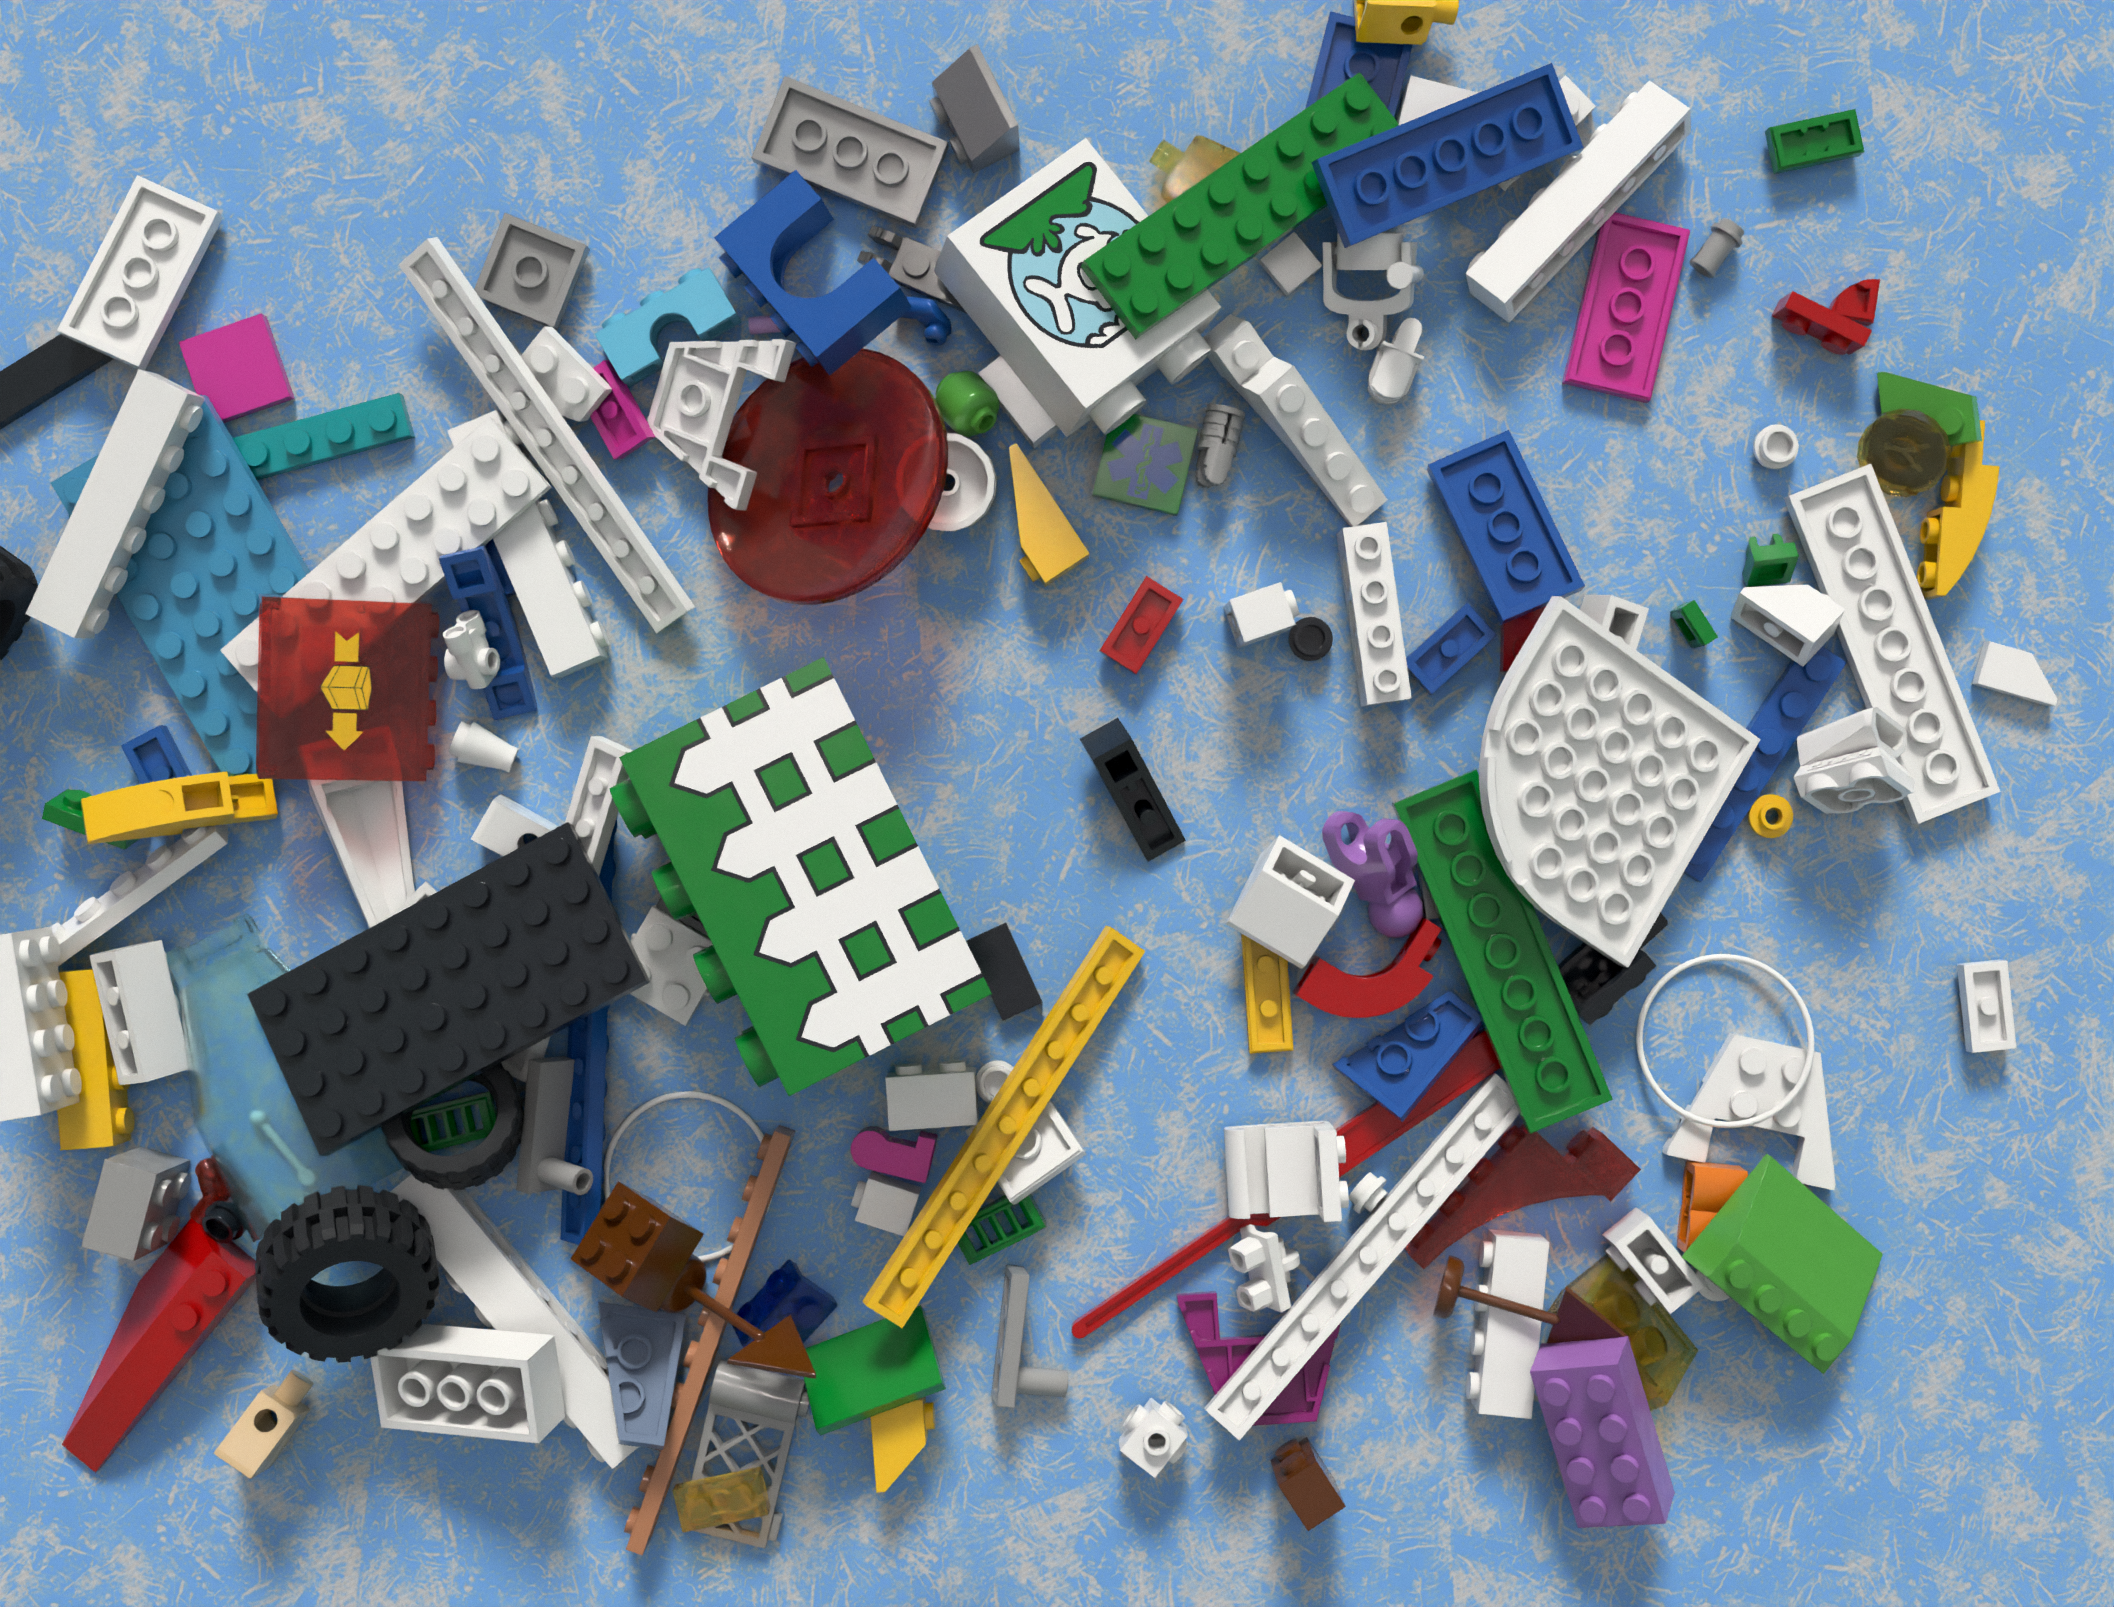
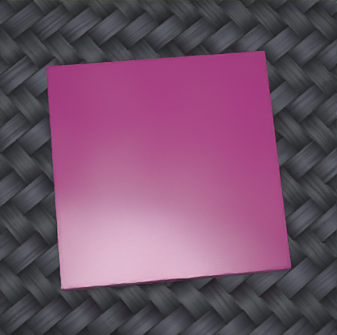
M262 313L179 342L196 394L209 397L223 423L295 399L267 316Z

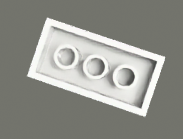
M52 927L0 934V1121L39 1116L80 1102L79 1094L82 1088V1081L79 1071L74 1068L72 1049L75 1038L71 1026L67 1024L64 1007L67 1003V989L59 976L57 961L60 958V946L57 938L53 936Z
M422 1324L411 1337L404 1335L402 1337L403 1342L391 1350L385 1347L378 1350L377 1356L371 1357L381 1428L539 1444L566 1417L555 1335Z

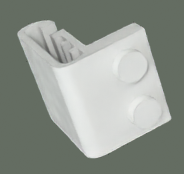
M1308 1121L1229 1126L1224 1128L1230 1218L1250 1219V1214L1269 1213L1270 1218L1320 1215L1323 1222L1342 1221L1341 1208L1349 1207L1347 1181H1339L1338 1163H1346V1148L1344 1136H1337L1336 1129L1330 1122Z

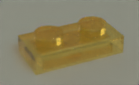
M761 1467L675 1484L673 1489L682 1532L769 1515L771 1509Z

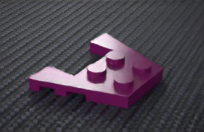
M1216 1291L1176 1294L1178 1305L1216 1395L1266 1335L1220 1338ZM1341 1323L1252 1426L1317 1422L1330 1369L1329 1363Z

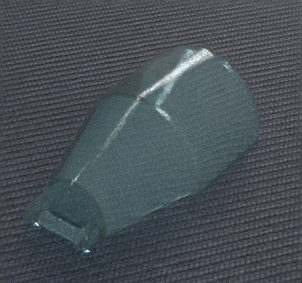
M245 913L233 919V925L186 948L178 946L166 953L167 963L179 988L194 1124L253 1242L264 1238V1231L273 1220H281L282 1211L294 1202L298 1206L304 1203V1197L317 1191L320 1195L330 1193L331 1187L345 1186V1190H357V1185L369 1186L403 1169V1166L388 1146L387 1138L381 1128L329 1156L319 1155L247 996L249 992L292 969L265 943L255 921L249 914ZM238 941L241 942L244 950L198 971L196 970L193 963Z

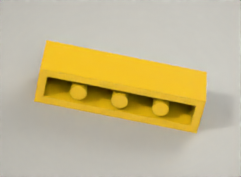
M93 969L59 971L60 980L64 982L67 989V1003L64 1006L67 1024L71 1026L75 1038L72 1049L74 1068L79 1071L82 1081V1088L79 1094L80 1102L57 1110L60 1151L111 1147L130 1141L135 1125L133 1110L128 1107L127 1090L130 1084L119 1085Z

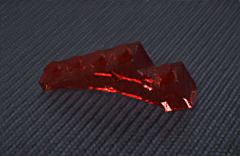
M1524 1123L1519 1128L1515 1125L1500 1138L1498 1142L1500 1148L1489 1160L1486 1157L1479 1160L1468 1173L1470 1180L1459 1192L1455 1189L1438 1208L1440 1212L1429 1223H1425L1406 1246L1405 1250L1417 1264L1425 1269L1446 1248L1470 1231L1498 1216L1531 1204L1558 1198L1598 1195L1605 1197L1611 1202L1641 1169L1609 1138L1594 1127L1588 1132L1582 1130L1577 1133L1568 1143L1566 1149L1569 1152L1563 1157L1537 1131L1530 1134L1527 1132Z

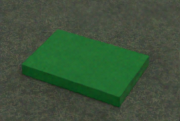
M921 1305L915 1308L903 1328L885 1318L805 1348L816 1373V1379L804 1377L815 1428L820 1436L946 1389L927 1317Z

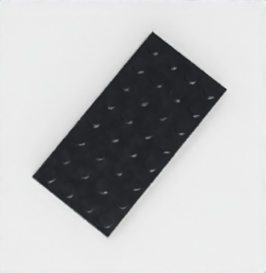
M567 822L249 992L247 996L319 1155L329 1156L650 983V980L574 826Z

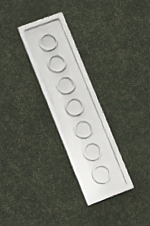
M488 417L220 651L279 718H285L320 688L333 665H347L349 663L346 661H335V631L346 641L359 632L358 654L361 653L445 580L439 561L440 556L486 545L552 487L495 420Z
M1872 464L1785 497L1786 506L1821 594L1828 595L1836 604L1845 609L1836 632L1866 708L1878 707L1906 730V748L1904 753L1896 758V760L1915 779L1913 793L1908 794L1907 797L1902 799L1911 823L1920 824L2001 792Z

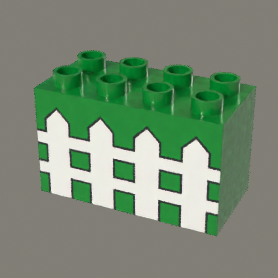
M824 657L619 757L629 779L609 788L614 803L634 838L642 835L644 839L658 834L671 862L651 871L652 877L665 905L676 921L698 914L713 945L693 954L695 964L708 991L717 1004L738 994L753 1026L741 1031L742 1034L735 1037V1042L750 1075L758 1087L780 1078L788 1096H791L992 994Z

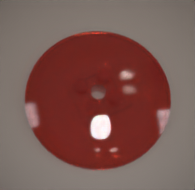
M863 348L830 376L819 363L811 368L804 358L790 363L785 382L775 381L770 378L765 380L746 399L734 415L722 453L723 459L757 472L746 511L731 508L724 502V496L715 488L708 487V517L716 546L724 561L743 582L756 591L785 603L798 605L830 603L862 592L892 572L917 545L933 519L943 493L948 468L947 431L942 413L931 391L917 375L901 362L883 353ZM843 473L841 486L837 490L829 492L830 482L838 474Z

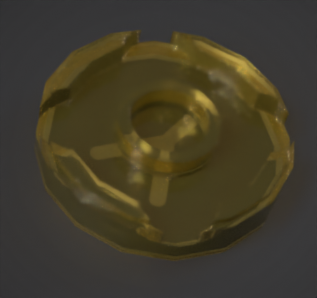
M1901 408L1884 412L1866 427L1858 441L1857 459L1860 468L1862 465L1872 464L1881 490L1888 495L1910 497L1927 489L1929 490L1940 481L1950 465L1951 446L1946 432L1935 419L1917 410Z

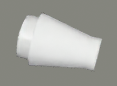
M461 721L448 754L458 757L457 762L510 772L519 748L508 744L476 722L470 725Z

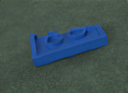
M1448 991L1405 1018V1022L1383 1036H1376L1366 1043L1367 1046L1347 1058L1344 1056L1332 1065L1335 1070L1403 1122L1483 1024L1478 1012L1453 992Z

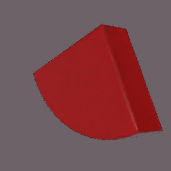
M1867 279L1849 286L1835 297L1828 309L1861 325L1869 326L1873 324L1880 279Z

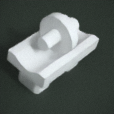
M1251 1224L1241 1228L1242 1240L1228 1249L1230 1262L1234 1269L1242 1273L1248 1272L1250 1281L1238 1286V1289H1236L1239 1305L1253 1312L1266 1307L1278 1312L1291 1308L1287 1283L1291 1281L1289 1271L1295 1269L1300 1264L1298 1251L1285 1248L1283 1239L1278 1238L1276 1233L1260 1232Z

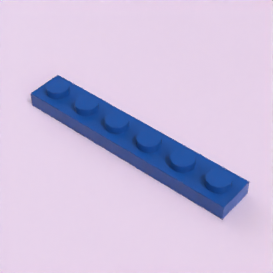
M1823 646L1803 667L1794 660L1790 661L1746 727L1748 731L1761 740L1683 873L1697 882L1703 881L1846 665V661Z

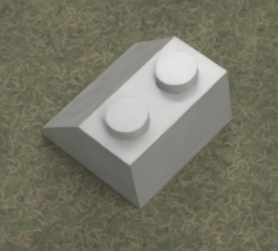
M978 44L964 52L932 81L934 98L929 100L939 124L942 125L947 122L954 135L953 138L949 139V143L958 162L962 164L967 161L973 173L1020 150L1018 123Z

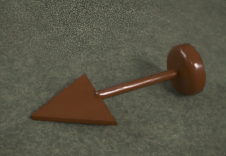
M692 1254L660 1308L667 1313H679L697 1301L754 1339L750 1344L727 1359V1364L816 1379V1373L791 1314L763 1333L760 1329L702 1291L707 1277L706 1265L700 1258Z
M1448 1256L1433 1312L1435 1317L1449 1318L1454 1311L1457 1297H1462L1552 1324L1547 1344L1628 1336L1567 1286L1556 1314L1461 1286L1464 1263L1457 1257Z

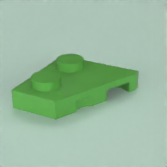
M1888 372L1877 373L1882 417L1885 414L1897 411L1920 413L1933 420L1942 430L1948 447L1982 441L1976 396Z

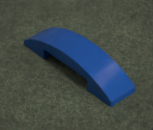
M481 546L440 556L439 561L452 599H457L462 613L469 610H478L486 627L485 636L489 648L496 649L499 654L500 667L497 672L498 674L487 687L483 688L493 719L498 720L537 711L533 684L520 635L505 591L485 547Z

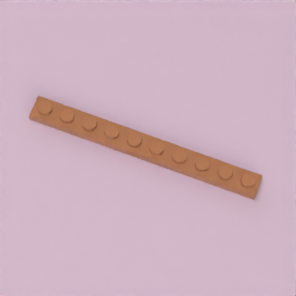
M781 1125L774 1130L773 1135L765 1133L756 1157L763 1160L758 1177L750 1175L742 1196V1200L749 1202L743 1218L735 1217L727 1238L728 1242L734 1244L729 1259L721 1257L712 1283L719 1285L715 1300L731 1311L795 1134V1130ZM704 1306L697 1323L704 1326L702 1336L699 1342L691 1341L683 1362V1366L690 1368L685 1384L677 1382L673 1390L671 1409H674L675 1412L670 1425L667 1426L664 1449L658 1450L660 1454L655 1467L647 1466L639 1486V1491L646 1493L641 1508L633 1506L624 1528L625 1533L631 1534L626 1550L639 1555L644 1554L651 1541L728 1323Z

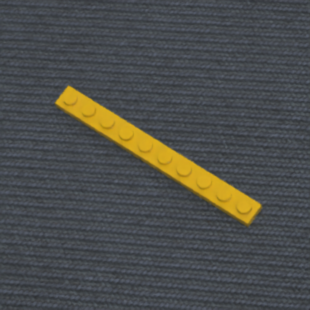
M1105 926L862 1302L867 1307L899 1327H904L1142 958L1145 950L1112 927Z

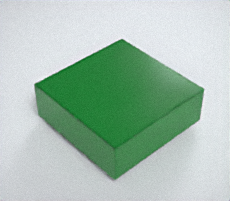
M1695 600L1683 603L1670 611V616L1691 648L1705 646L1718 638V635Z

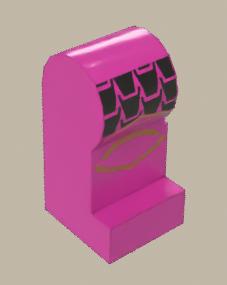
M869 1126L863 1128L854 1138L851 1144V1155L856 1164L865 1169L926 1183L938 1135L921 1131L917 1142L892 1137L878 1126Z

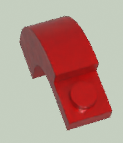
M1422 918L1419 926L1408 936L1394 960L1382 970L1372 974H1348L1315 955L1292 992L1316 1008L1337 1016L1369 1018L1392 1012L1413 1000L1434 977L1420 968L1419 965L1423 960L1429 962L1437 952L1442 942L1437 936L1442 928Z

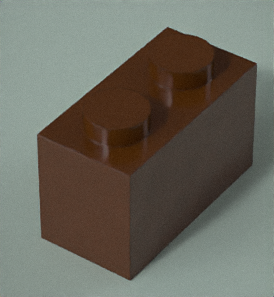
M1307 1437L1299 1442L1296 1439L1290 1440L1277 1449L1275 1452L1276 1457L1270 1461L1278 1486L1307 1531L1346 1507L1335 1479Z

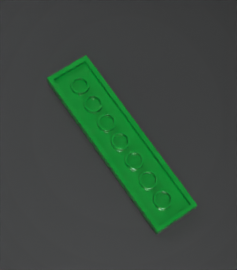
M1359 72L1086 258L1081 268L1136 340L1328 206L1311 164L1313 161L1399 126V123Z
M1477 769L1392 803L1398 820L1403 822L1408 828L1417 849L1418 857L1416 864L1527 1132L1531 1134L1613 1100L1534 907L1511 881L1495 853L1482 812Z

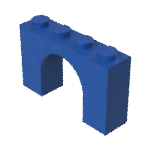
M795 170L714 238L724 251L718 258L735 279L741 274L744 275L749 281L744 288L757 305L762 308L768 303L774 310V313L769 318L786 338L793 333L800 341L795 348L811 368L819 363L830 376L912 307L899 285L875 258L871 259L838 288L823 296L801 298L785 291L784 274L792 256L834 220L821 197Z

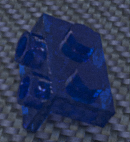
M788 1259L780 1269L774 1271L768 1277L766 1284L749 1302L739 1309L737 1315L765 1333L791 1314L800 1338L804 1343L834 1311L838 1304L832 1295L804 1277L797 1264ZM732 1325L743 1347L754 1341V1339Z

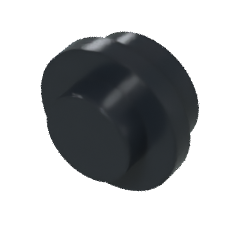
M1306 617L1297 621L1296 625L1291 628L1288 636L1289 647L1293 654L1305 661H1315L1324 657L1329 652L1333 642L1330 627L1323 620L1316 617Z
M214 1201L205 1211L202 1226L207 1235L213 1240L220 1243H229L231 1240L239 1239L246 1232L247 1221L244 1212L236 1204Z

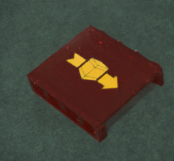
M259 594L256 728L257 778L426 781L427 770H433L435 765L434 744H427L428 726H435L436 700H429V682H437L438 676L437 656H430L431 638H438L439 615L438 612H432V604L427 601L409 603L280 597L278 594Z

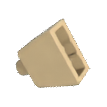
M291 1370L280 1386L272 1385L261 1390L213 1454L250 1479L269 1469L308 1414L310 1409L301 1401L313 1386V1382L302 1373ZM271 1410L276 1413L277 1422L272 1418Z

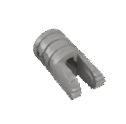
M1220 404L1207 405L1203 429H1201L1200 433L1201 438L1197 449L1200 451L1194 477L1196 478L1195 482H1198V486L1210 488L1211 486L1224 484L1223 482L1226 481L1232 458L1236 457V448L1240 440L1239 435L1243 427L1242 422L1246 414L1244 411Z

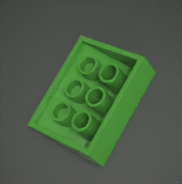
M1766 1154L1681 1257L1795 1353L1824 1374L1853 1338L1883 1254L1774 1158Z

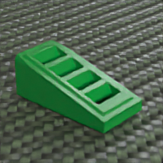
M487 1091L418 1107L413 1110L411 1117V1128L414 1138L428 1152L486 1138L496 1122L497 1111L494 1098ZM474 1104L479 1106L483 1128L477 1130L471 1110V1105ZM460 1108L464 1133H458L454 1109ZM438 1113L442 1115L446 1137L440 1138L435 1114ZM423 1117L428 1139L423 1142L418 1118Z
M1032 1194L1018 1202L1028 1220L1023 1225L1017 1219L1011 1208L1013 1204L1006 1195L978 1210L968 1227L973 1226L983 1246L975 1250L966 1231L958 1241V1245L969 1265L1046 1228V1220ZM1001 1211L1004 1212L1013 1228L1008 1233L1005 1232L996 1216ZM988 1218L998 1237L993 1241L989 1239L980 1222Z

